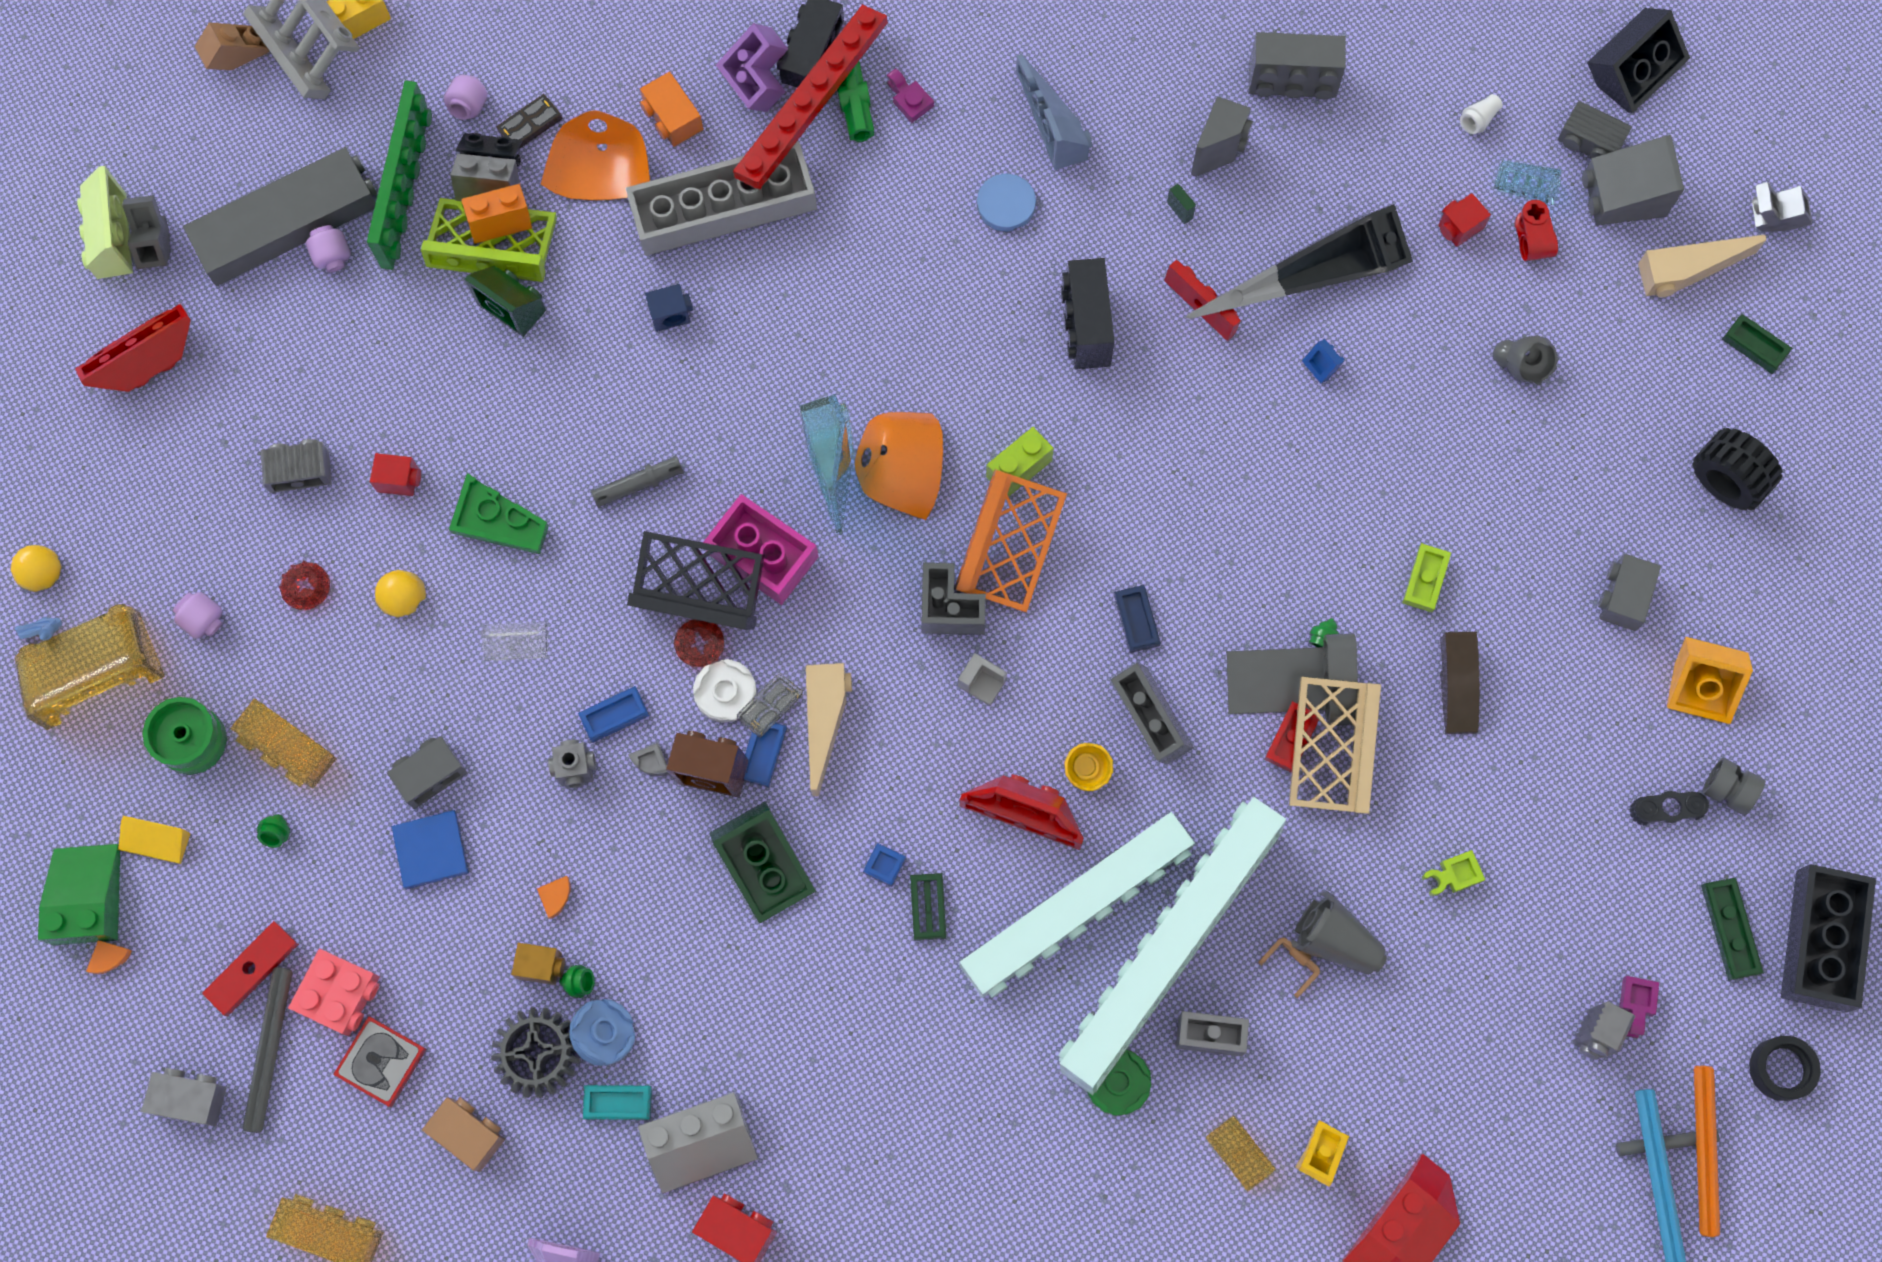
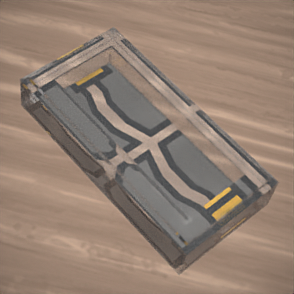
M778 672L736 714L737 720L761 738L803 696V690Z

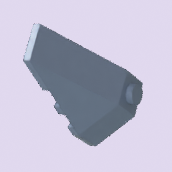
M1023 54L1017 55L1016 72L1054 170L1088 160L1089 148L1092 147V140L1088 130L1083 131L1079 119Z

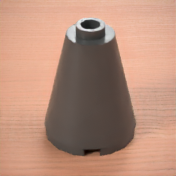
M1328 891L1322 892L1320 895L1325 898L1320 903L1313 900L1296 925L1294 931L1299 934L1297 941L1292 939V947L1303 953L1367 975L1373 971L1379 972L1387 960L1385 947L1333 894Z

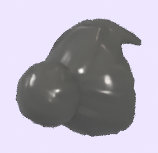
M1538 335L1523 337L1515 342L1511 340L1501 341L1492 352L1493 359L1497 364L1507 368L1515 379L1537 385H1542V381L1556 371L1559 360L1555 345L1548 338Z

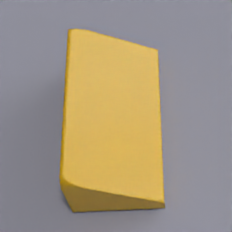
M123 816L120 825L118 850L181 864L191 833L181 828Z

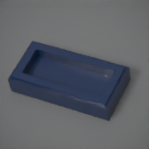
M1145 585L1115 591L1114 598L1129 653L1160 646L1161 642Z

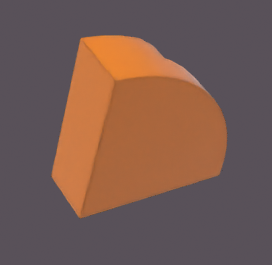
M568 876L537 888L550 920L562 912L568 901L571 891Z
M98 940L86 972L92 974L107 973L117 968L120 964L125 963L132 950Z

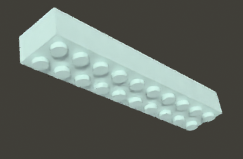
M1254 796L1248 804L1242 802L1232 816L1233 821L1230 824L1232 827L1229 830L1224 827L1213 842L1215 845L1211 856L1205 853L1194 869L1196 872L1193 875L1194 879L1192 882L1186 879L1177 891L1174 907L1166 906L1156 921L1158 924L1155 927L1157 929L1152 935L1148 932L1143 937L1137 947L1138 952L1136 955L1138 956L1134 962L1128 959L1117 974L1119 978L1115 988L1109 985L1098 1000L1100 1004L1096 1014L1089 1013L1084 1018L1078 1028L1080 1036L1075 1043L1069 1040L1059 1053L1060 1072L1086 1092L1093 1095L1098 1090L1109 1072L1119 1061L1281 836L1286 818Z

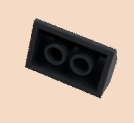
M1644 8L1597 52L1587 64L1597 87L1628 113H1634L1690 59L1672 11Z

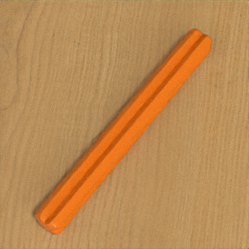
M1698 1065L1694 1067L1699 1232L1705 1237H1717L1720 1235L1715 1075L1712 1066Z

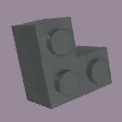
M923 562L922 634L985 635L986 594L954 593L955 563Z

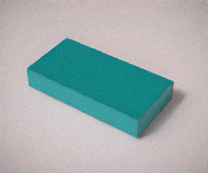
M584 1085L583 1120H651L652 1086Z

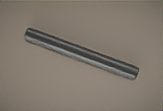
M276 967L272 971L242 1127L246 1132L260 1133L263 1130L292 978V970L288 968Z

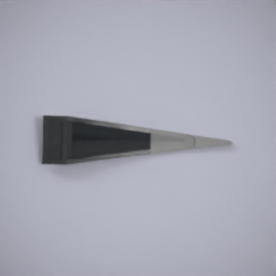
M1395 204L1356 218L1192 311L1186 318H1196L1389 272L1413 262Z

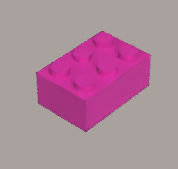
M742 494L739 495L703 541L704 543L764 554L759 590L780 605L785 602L819 557L817 546ZM714 552L710 555L724 566L727 564L719 552ZM729 555V557L731 558V560H733V559H735V558L737 557V556H734V555ZM743 558L735 564L744 579L753 573L754 559Z

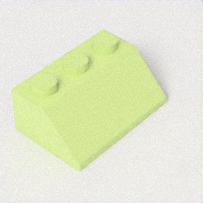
M100 166L80 185L81 198L77 199L78 209L83 218V224L79 226L81 238L85 243V251H82L81 254L84 267L89 269L97 279L133 273L132 255L128 246L130 237L129 223L122 207L123 200L127 199V196L105 166Z

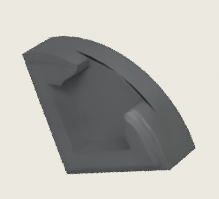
M658 743L628 754L633 764L646 774L653 776L669 774L666 770L665 758Z

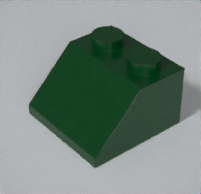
M493 265L471 273L465 278L477 305L522 337L527 334L546 311L541 300L543 296L530 285L527 288L519 283L518 277L507 269L503 272Z

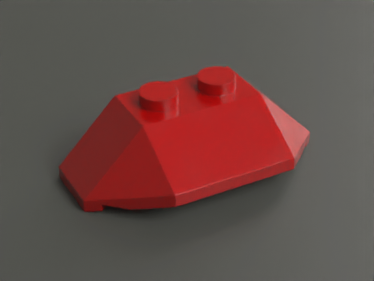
M181 303L171 310H166L102 348L91 356L86 363L77 366L75 371L81 383L88 387L125 392L146 385L150 378L160 372L172 369L176 362L182 359L191 319Z
M1012 774L1010 778L1003 775L961 794L959 806L1077 850L1081 849L1084 840L1065 798L1059 796L1060 792L1052 787L1042 785L1041 788L1029 785V780Z
M1421 1154L1343 1258L1342 1262H1433L1460 1225L1450 1175L1427 1156Z

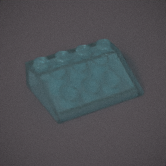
M836 394L799 405L807 451L835 531L838 533L842 531L852 469L850 456L855 455L852 445L854 444L851 435L852 429L849 423L851 420L846 404H839Z

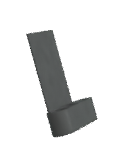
M1354 633L1324 635L1323 647L1226 651L1228 714L1287 712L1292 701L1298 704L1301 677L1358 682L1357 643ZM1308 684L1306 698L1316 707L1328 697V694L1320 685ZM1327 686L1332 693L1339 688ZM1345 688L1335 697L1348 710L1357 703L1358 689ZM1332 699L1319 709L1325 710L1326 722L1329 725L1343 714ZM1356 709L1352 713H1350L1354 720L1356 715ZM1346 717L1336 726L1352 725V723Z

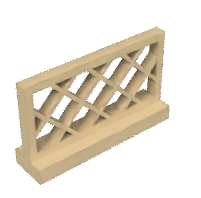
M1301 677L1289 795L1290 806L1369 814L1381 684ZM1308 684L1320 685L1328 694V697L1316 707L1306 698ZM1327 686L1339 688L1332 693ZM1345 688L1358 689L1357 703L1348 710L1335 697ZM1332 699L1343 714L1329 725L1318 710ZM1307 705L1311 711L1305 715V708ZM1356 709V715L1354 720L1350 713H1352ZM1315 714L1325 726V729L1311 739L1303 730L1304 721ZM1347 717L1354 726V735L1346 742H1343L1332 728ZM1329 731L1340 746L1326 757L1315 742ZM1304 737L1308 743L1302 747V740ZM1353 741L1351 752L1347 746ZM1312 746L1322 758V761L1308 772L1300 762L1301 754ZM1344 749L1351 758V767L1340 775L1329 760ZM1326 764L1337 778L1322 789L1312 774ZM1301 769L1305 775L1299 779V771ZM1348 774H1350L1349 784L1344 779ZM1309 778L1319 793L1310 801L1297 800L1298 786ZM1340 781L1348 790L1347 805L1334 803L1326 793ZM1323 796L1328 803L1316 801Z

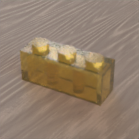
M255 698L230 728L239 735L235 741L250 752L254 747L263 752L260 757L261 760L274 769L281 765L288 770L285 777L299 787L305 783L313 789L337 759L328 750Z
M295 1193L293 1199L281 1198L266 1234L267 1238L333 1262L373 1261L384 1233L381 1230L375 1229V1221L361 1216H357L355 1221L343 1217L345 1214L344 1210L327 1204L324 1210L312 1206L314 1199Z

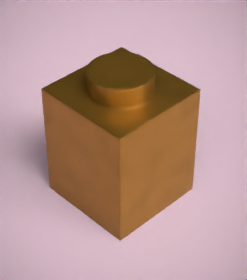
M517 943L511 975L519 980L556 985L557 977L561 978L563 975L565 958H561L562 952L557 948Z

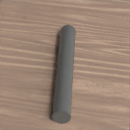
M1696 1131L1663 1136L1666 1150L1696 1145ZM1717 1131V1142H1719L1720 1138ZM1643 1139L1616 1143L1618 1156L1646 1153Z

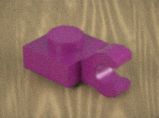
M897 68L887 74V77L890 79L887 81V85L897 94L893 97V103L911 123L934 107V100L917 81L908 85L904 76Z
M1627 975L1623 977L1619 1007L1635 1015L1627 1037L1638 1039L1639 1035H1644L1645 1017L1656 1015L1660 982Z

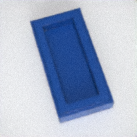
M636 686L578 713L592 743L650 716Z
M757 718L755 725L759 723L760 718ZM773 723L761 736L752 731L745 753L749 760L746 769L747 773L745 772L744 776L746 782L769 788L788 729L787 726Z

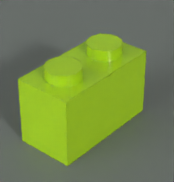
M1033 426L986 464V478L991 481L994 469L1030 480L1052 462L1054 448ZM1011 482L1007 494L1008 497L1023 485Z

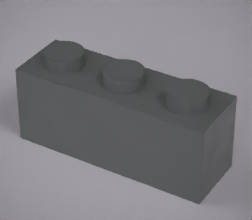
M1136 663L1110 679L1158 762L1169 764L1194 748L1146 666Z

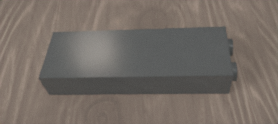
M344 147L183 225V228L206 274L217 287L306 243L310 237V232L314 229L331 225L335 229L373 210L376 204L373 196L377 195V192L369 178L363 180L360 173L364 172L365 169L358 156L351 157L347 148Z

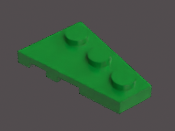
M467 473L449 531L451 534L540 554L549 525L543 519L517 503L511 502L493 488L487 487Z

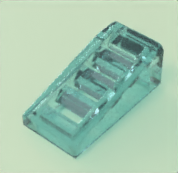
M1502 160L1494 189L1529 200H1540L1548 205H1555L1562 180L1561 170ZM1509 171L1514 173L1512 183L1506 182ZM1521 175L1526 176L1524 185L1519 184ZM1533 179L1538 180L1536 187L1531 186ZM1545 182L1550 183L1549 189L1543 188Z

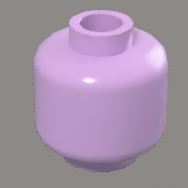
M469 75L456 76L451 81L444 95V103L450 114L462 120L477 117L487 100L485 86L478 78Z
M331 225L322 226L310 232V237L306 241V247L313 265L319 269H327L329 273L343 269L345 267L344 262L351 256L343 232L339 229H333Z
M202 592L195 594L187 593L173 609L176 625L193 638H201L205 634L211 637L223 624L219 620L222 608Z

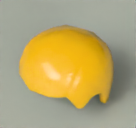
M28 545L19 549L12 558L10 571L19 587L32 592H38L51 588L59 579L61 563L58 555L53 550L42 545Z
M400 569L384 574L375 587L377 606L384 614L397 618L416 612L419 603L426 598L424 582L418 575Z
M1078 744L1069 751L1064 761L1065 776L1074 787L1083 791H1096L1109 782L1113 774V759L1109 752L1098 744Z

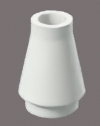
M1491 94L1486 99L1465 108L1460 117L1462 128L1470 134L1482 133L1496 113L1502 108L1501 99L1497 95Z

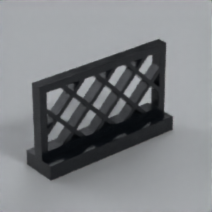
M644 531L633 593L628 595L627 605L743 630L755 629L757 616H754L765 555ZM652 539L661 541L668 551L656 561L649 552ZM670 543H674V544H678V545H677L676 547L672 548V546L670 545ZM685 546L691 547L697 556V559L687 566L683 565L676 554ZM699 549H704L708 551L702 554ZM714 552H719L727 564L714 573L705 558ZM729 555H734V556H737V557H736L735 559L731 560V558L729 557ZM672 557L680 571L667 579L658 565ZM743 558L754 559L753 573L744 579L735 564ZM701 562L709 577L696 585L688 571ZM730 568L739 583L726 591L717 577ZM654 569L662 584L653 590L643 588L645 575ZM682 575L692 588L683 596L677 595L670 584ZM711 581L714 582L721 593V596L712 602L707 601L700 591L701 588ZM666 587L669 593L662 592L661 590ZM741 587H743L748 595L746 609L736 607L729 596ZM695 593L698 599L691 598L690 596ZM725 599L728 605L720 604V602Z

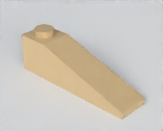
M1757 235L1647 250L1638 263L1646 296L1657 295L1658 297L1671 296L1685 287L1756 254L1767 240L1766 236Z
M844 663L806 665L810 790L812 796H819L846 706V692H852L851 673H845Z

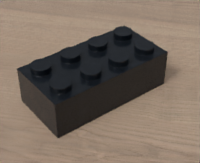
M1809 864L1796 871L1781 990L1782 999L1846 1013L1862 1008L1876 878Z

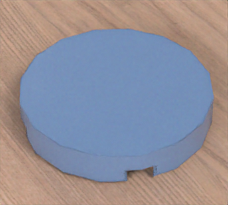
M1007 173L995 175L985 181L979 189L977 209L984 223L994 230L1014 231V228L1023 227L1028 224L1034 215L1036 206L1034 189L1025 179L1018 175Z
M610 999L593 1000L587 1002L574 1014L570 1023L569 1038L574 1050L583 1060L593 1065L608 1066L619 1062L631 1051L635 1041V1032L632 1025L634 1022L629 1012L621 1004Z

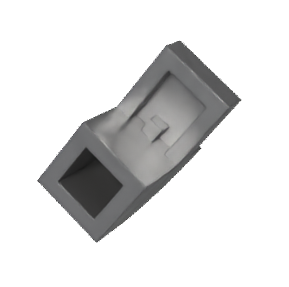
M1768 182L1756 185L1757 197H1753L1752 205L1757 229L1766 232L1789 231L1813 224L1809 197L1801 186L1776 193Z

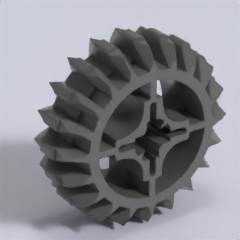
M531 1007L529 1018L526 1017L524 1012L518 1011V1023L508 1018L505 1020L506 1024L510 1027L508 1032L500 1028L497 1030V1034L504 1038L502 1042H492L493 1047L501 1050L500 1053L491 1055V1060L502 1062V1064L494 1068V1072L496 1074L506 1072L500 1082L503 1085H508L513 1081L510 1089L511 1092L516 1094L523 1087V1097L529 1098L534 1088L536 1097L543 1098L544 1087L547 1088L550 1094L554 1095L556 1094L555 1082H558L562 1087H566L568 1083L563 1078L564 1074L566 1073L572 1077L576 1075V1072L569 1068L570 1063L580 1064L581 1059L572 1056V1052L576 1051L569 1038L570 1032L566 1033L570 1029L571 1021L566 1020L560 1024L562 1020L561 1013L556 1012L550 1019V1009L543 1008L539 1017L537 1009ZM540 1026L552 1028L559 1036L561 1044H546L543 1034L540 1033ZM530 1029L527 1032L525 1044L512 1050L516 1039L524 1031ZM539 1043L538 1047L547 1051L538 1054L535 1062V1058L525 1054L535 1051L536 1045ZM561 1055L557 1067L544 1077L543 1074L546 1073L548 1061ZM512 1061H527L530 1071L533 1072V1080L522 1078L515 1070Z

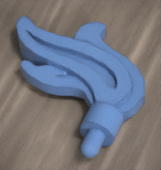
M46 616L36 622L16 626L14 629L20 639L39 635L41 640H49L59 627L62 626L63 622L60 618H47Z

